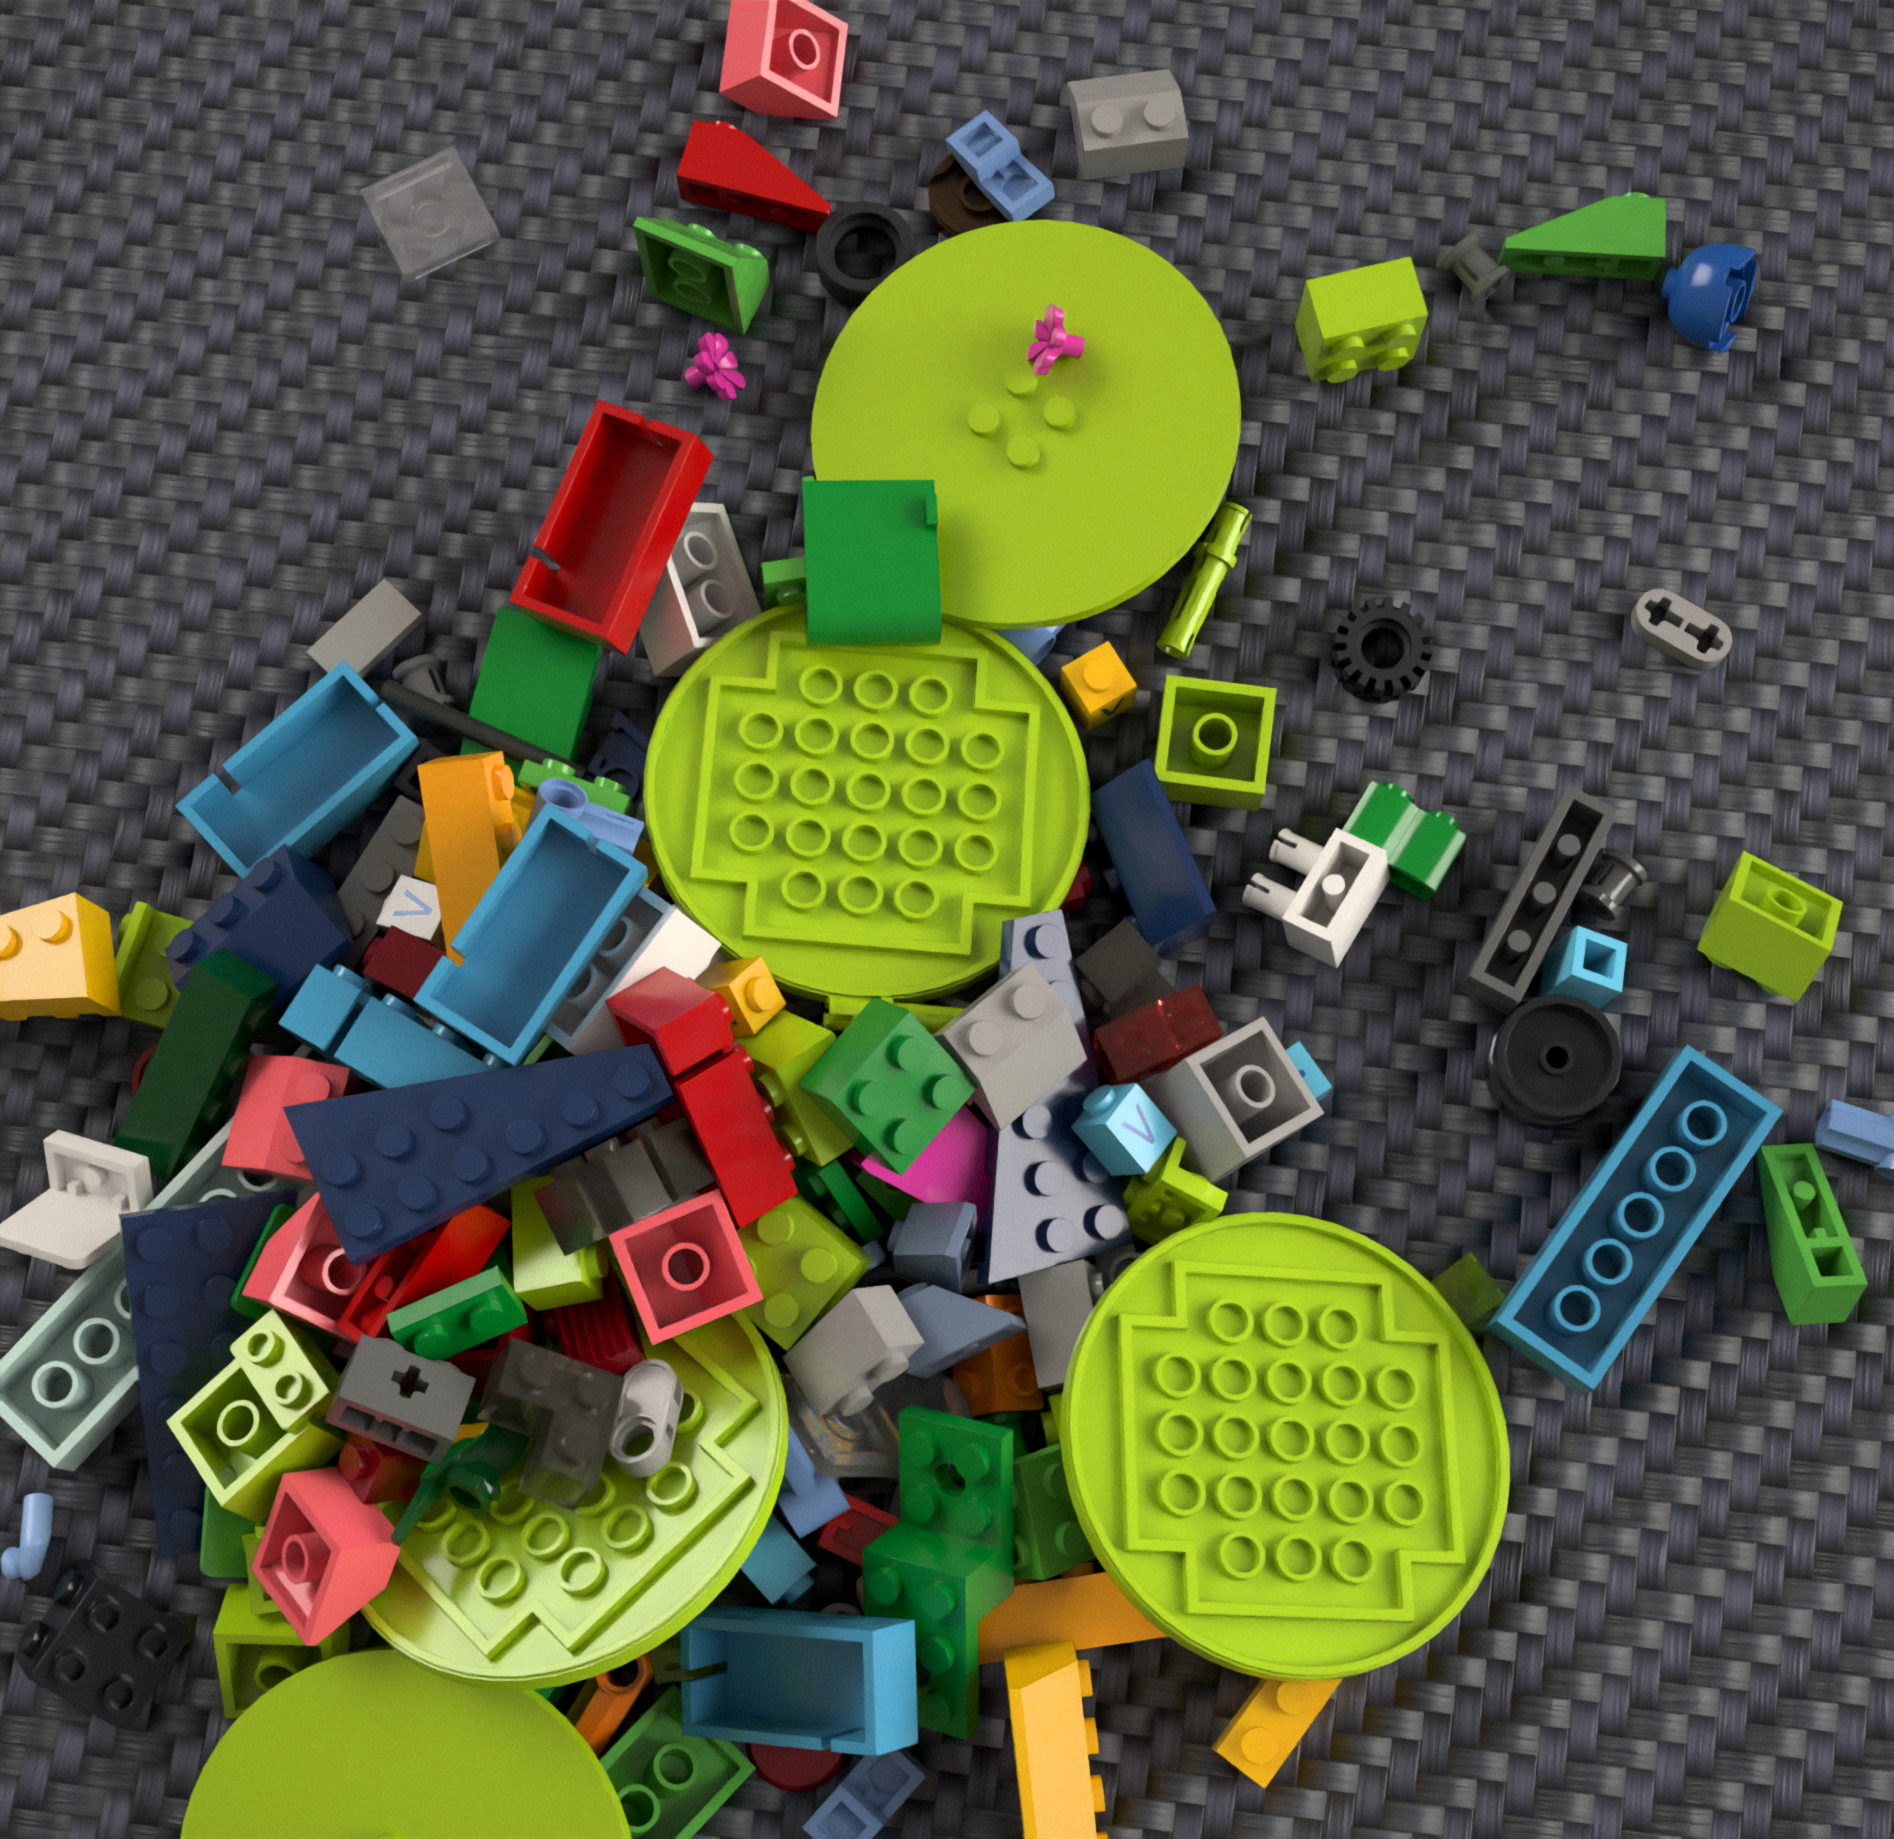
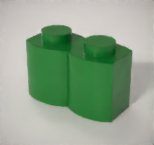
M1371 781L1342 830L1386 850L1390 872L1389 881L1404 891L1429 901L1467 839V836L1458 830V822L1448 814L1438 810H1431L1429 813L1419 809L1410 802L1412 800L1410 794L1400 786L1390 782H1383L1381 785Z

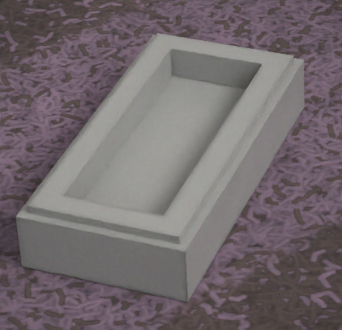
M384 578L306 652L326 674L345 660L361 678H364L425 619L422 613Z

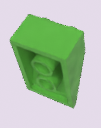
M637 216L633 229L649 296L741 335H745L770 284L767 259L749 245L737 243L733 246L716 239L711 231L698 224L691 223L685 226L673 220Z
M675 1684L599 1760L620 1799L632 1839H691L756 1769L729 1740L682 1735V1693Z

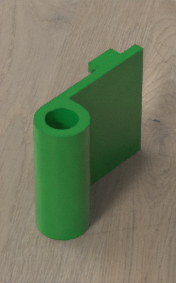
M934 480L802 481L806 573V646L939 645L941 641L942 615L937 541V496L935 494Z

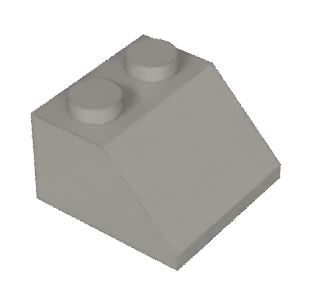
M1170 69L1067 82L1082 180L1185 166L1189 136L1181 90Z
M1032 962L1013 969L932 1035L978 1087L970 1097L998 1132L1007 1127L1087 1060L1068 1007Z

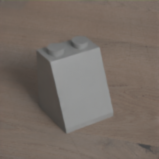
M1264 1016L1185 1058L1143 1089L1146 1095L1176 1129V1135L1187 1141L1178 1167L1204 1176L1212 1185L1325 1114Z

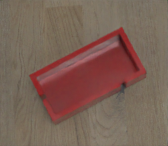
M598 399L534 543V546L560 567L555 574L539 559L529 555L509 602L530 619L627 656L714 455L696 434L652 419L649 423L641 414Z
M665 966L606 999L605 1003L624 1046L629 1047L649 1043L655 1050L679 1100L655 1112L654 1115L688 1193L696 1198L719 1188L733 1224L740 1229L798 1194V1189L790 1171L795 1169L794 1160L786 1146L776 1139L770 1125L775 1120L773 1110L766 1098L753 1085L749 1074L754 1072V1065L745 1048L735 1041L728 1025L733 1022V1015L725 999L717 991L710 992L699 986L691 977L685 978Z

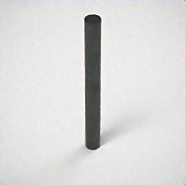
M388 679L382 687L379 696L380 700L493 751H503L504 756L524 764L526 759L542 765L544 758H548L572 767L575 770L574 777L585 780L587 777L588 769L394 681Z

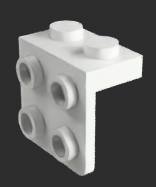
M57 1130L43 1140L50 1189L0 1224V1246L61 1265L68 1269L77 1270L91 1265L115 1246L117 1238L121 1234L118 1214L143 1211L154 1200L149 1157Z

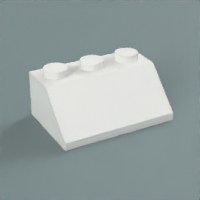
M693 503L638 628L655 677L682 676L695 660L724 634L746 620L761 614L724 504Z
M642 886L545 1032L575 1056L624 1048L625 1046L605 1000L663 966L685 978L691 977L695 980L697 976L706 970L712 956L721 946V943L675 907L645 886Z

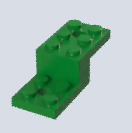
M910 1404L898 1413L900 1521L862 1549L864 1616L915 1620L916 1656L919 1657L922 1665L930 1672V1677H926L916 1669L918 1726L968 1740L979 1730L978 1622L1014 1592L1013 1429ZM947 1464L954 1465L957 1472L965 1479V1488L956 1485L948 1475Z

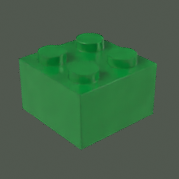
M876 997L872 998L797 1084L866 1159L901 1176L978 1088L909 1010Z

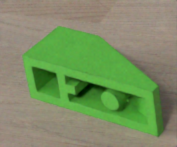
M1639 192L1608 197L1507 237L1497 264L1499 266L1506 265L1511 272L1654 280L1665 259L1666 199L1650 198L1648 195Z
M1813 1143L1761 1145L1757 1150V1159L1773 1278L1790 1324L1805 1325L1845 1322L1866 1289L1868 1282Z

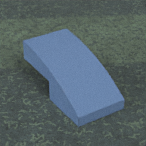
M987 110L945 139L948 149L965 172L1009 222L1025 220L1055 197L1053 183L1021 154L1018 139Z
M905 1747L876 1757L865 1755L802 1828L813 1839H872L925 1779L930 1770Z

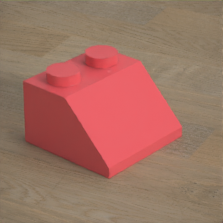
M731 0L719 93L757 114L833 120L837 118L848 24L807 0Z
M253 1055L248 1065L221 1166L317 1188L283 1107L360 1094L364 1081L354 1071L346 1067L295 1056Z
M719 1188L608 1234L652 1345L763 1300Z
M316 1192L267 1241L242 1295L268 1308H274L291 1319L338 1342L356 1347L357 1343L338 1328L336 1323L380 1256L359 1267L351 1264L319 1192Z
M337 1467L284 1473L251 1570L304 1644L312 1646L320 1643L387 1587L401 1546L398 1547L392 1544L391 1535L395 1528L375 1503L363 1504Z

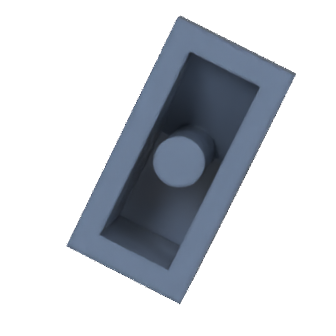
M968 1202L912 1203L906 1221L897 1219L894 1223L887 1244V1251L893 1253L895 1274L922 1283L926 1282L928 1285H935L960 1295L979 1245L976 1205Z
M926 1282L912 1285L896 1295L925 1342L907 1359L910 1363L907 1372L924 1379L1027 1330L1023 1318L938 1286H928Z

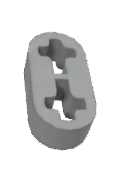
M1652 589L1644 593L1634 606L1630 616L1631 626L1635 634L1642 640L1697 670H1709L1716 667L1728 654L1732 645L1731 632L1723 621L1665 589ZM1657 606H1660L1666 610L1664 614L1666 621H1662L1658 626H1655L1649 622L1651 617L1649 611H1653ZM1704 633H1707L1713 637L1711 641L1713 648L1708 649L1704 654L1696 649L1699 642L1696 638H1700Z

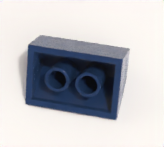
M1150 758L1146 759L1090 794V819L1086 844L1089 849L1098 847L1106 865L1099 868L1104 886L1111 899L1120 897L1127 916L1121 918L1126 937L1133 949L1141 946L1148 960L1208 936L1216 908Z
M284 843L269 857L260 860L253 867L251 873L231 891L219 896L211 908L188 929L180 931L173 938L170 945L165 948L173 984L181 993L195 962L223 948L227 949L280 984L271 1003L275 1007V1013H277L297 995L316 964L327 969L348 951L354 943L332 875Z

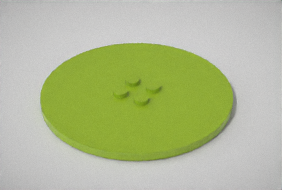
M1024 220L989 225L940 242L913 257L879 284L852 314L826 360L817 387L811 430L815 475L817 481L934 480L938 513L937 541L942 618L973 627L998 630H1031L1059 626L1096 615L1140 593L1174 566L1201 536L1223 498L1236 462L1241 433L1239 383L1229 344L1220 323L1208 303L1184 275L1149 248L1117 233L1076 222ZM1051 303L1064 310L1063 326L1066 332L1083 337L1084 349L1078 359L1060 354L1055 359L1047 375L1033 374L1035 362L1027 361V351L1033 342H1038V339L1034 337L1036 319L1044 321L1046 308Z
M805 603L786 606L780 605L746 620L713 643L685 671L669 694L657 718L649 742L644 768L643 806L646 833L652 856L665 887L678 909L721 943L717 951L728 960H740L761 955L779 989L820 1002H825L827 995L872 1000L873 997L880 999L881 996L892 997L893 1002L914 1004L940 998L965 989L997 972L1000 964L1003 921L1058 910L1079 869L1088 836L1090 782L1086 759L1077 730L1059 696L1029 659L990 628L973 627L942 618L941 641L939 645L807 647L805 638Z
M1249 1212L1218 1217L1209 1223L1206 1221L1200 1222L1176 1232L1154 1245L1121 1272L1102 1294L1088 1315L1075 1342L1066 1371L1061 1399L1060 1439L1067 1486L1077 1518L1094 1554L1113 1583L1144 1617L1181 1646L1208 1661L1228 1669L1268 1680L1321 1682L1347 1678L1390 1664L1421 1647L1436 1636L1459 1614L1477 1590L1491 1564L1501 1538L1508 1506L1510 1449L1503 1409L1488 1365L1472 1334L1459 1315L1426 1278L1386 1247L1338 1224L1289 1213Z
M619 1263L612 1264L627 1289L647 1359H659L669 1364L683 1386L684 1398L672 1453L668 1462L656 1473L641 1478L629 1476L620 1468L608 1448L609 1433L620 1387L589 1401H585L575 1385L567 1388L558 1374L553 1355L562 1351L560 1342L552 1341L544 1325L535 1375L539 1374L558 1383L565 1390L570 1403V1414L567 1421H563L558 1417L532 1435L518 1463L498 1480L501 1489L500 1499L490 1503V1509L483 1518L455 1507L453 1502L446 1497L433 1502L402 1543L387 1587L360 1609L375 1631L400 1655L421 1669L446 1680L471 1687L501 1691L535 1690L563 1686L592 1678L620 1667L654 1649L700 1614L729 1584L747 1560L760 1538L776 1503L784 1476L788 1451L789 1418L786 1395L780 1373L762 1336L741 1309L652 1345ZM399 1392V1395L406 1398L407 1395ZM496 1397L469 1399L467 1404L476 1401L487 1402ZM646 1433L635 1437L629 1443L626 1455L639 1456L647 1452L653 1444L654 1435ZM412 1499L375 1504L393 1527L396 1528Z
M376 1646L345 1652L317 1662L286 1678L260 1696L245 1710L220 1739L205 1763L190 1797L180 1839H632L620 1799L604 1767L589 1744L570 1721L535 1690L501 1691L471 1687L449 1681L421 1669L400 1655L392 1646Z

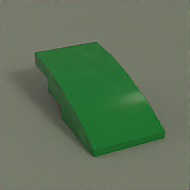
M498 607L481 665L469 716L578 764L581 756L579 744L594 697L591 688L604 647L530 619L523 612ZM463 737L460 755L496 752ZM503 755L504 764L508 765L513 773L514 786L523 789L517 781L523 764Z

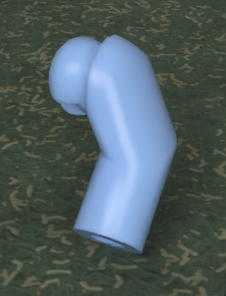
M33 1493L24 1497L20 1548L9 1547L3 1552L1 1557V1570L6 1578L11 1580L22 1577L24 1581H27L41 1572L52 1533L54 1499L51 1495Z

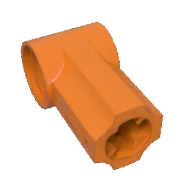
M651 1651L636 1658L639 1672L632 1684L618 1682L611 1670L588 1678L565 1716L586 1740L598 1760L601 1759L639 1693L652 1679L655 1667Z

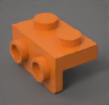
M984 1295L973 1299L1023 1318L1027 1327L1021 1295ZM1028 1329L952 1366V1394L956 1402L957 1416L977 1420L1003 1412L1036 1411L1043 1408L1042 1390L1038 1388Z

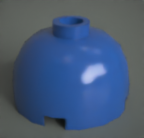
M1717 242L1708 244L1688 254L1682 262L1680 269L1672 267L1669 269L1663 283L1661 298L1669 300L1668 317L1675 332L1686 342L1719 354L1727 352L1737 334L1735 332H1726L1729 323L1735 321L1738 314L1743 317L1745 316L1752 294L1757 271V260L1751 258L1757 253L1756 249L1730 243Z

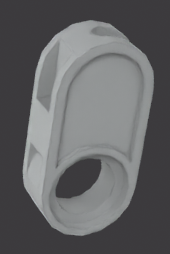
M648 1359L635 1364L625 1374L620 1386L609 1433L608 1448L620 1468L629 1476L641 1478L656 1473L668 1462L672 1453L684 1393L680 1380L675 1375L671 1366L663 1360ZM646 1433L654 1435L653 1444L647 1452L639 1456L626 1455V1449L635 1437Z

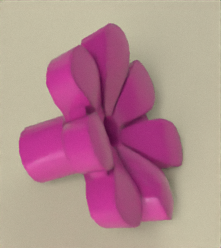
M1051 303L1046 308L1044 321L1036 319L1034 337L1038 339V342H1033L1027 351V361L1035 362L1033 366V374L1047 375L1055 359L1060 354L1078 359L1084 349L1083 337L1066 332L1063 326L1064 310Z
M707 332L698 340L700 353L694 357L695 366L685 370V378L693 389L708 383L713 391H717L721 400L735 399V391L745 388L743 375L732 370L738 366L736 357L732 351L726 352L728 341L723 335L715 333L712 336L710 332Z

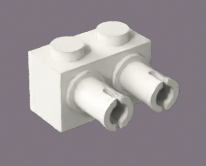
M1284 828L1278 834V838L1282 839L1283 842L1274 840L1269 859L1306 875L1305 881L1299 891L1295 892L1265 878L1260 873H1256L1251 878V883L1256 884V887L1254 888L1249 884L1246 886L1242 904L1283 922L1289 946L1338 968L1390 880L1386 850L1338 828L1335 829L1325 847Z

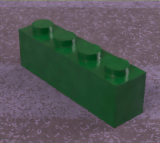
M225 948L195 962L113 1146L149 1157L150 1172L165 1182L174 1179L207 1145L213 1128L229 1112L233 1103V1099L229 1097L230 1091L235 1081L239 1080L248 1069L249 1062L254 1055L250 1048L255 1037L268 1026L273 1018L275 1007L271 1003L280 984Z

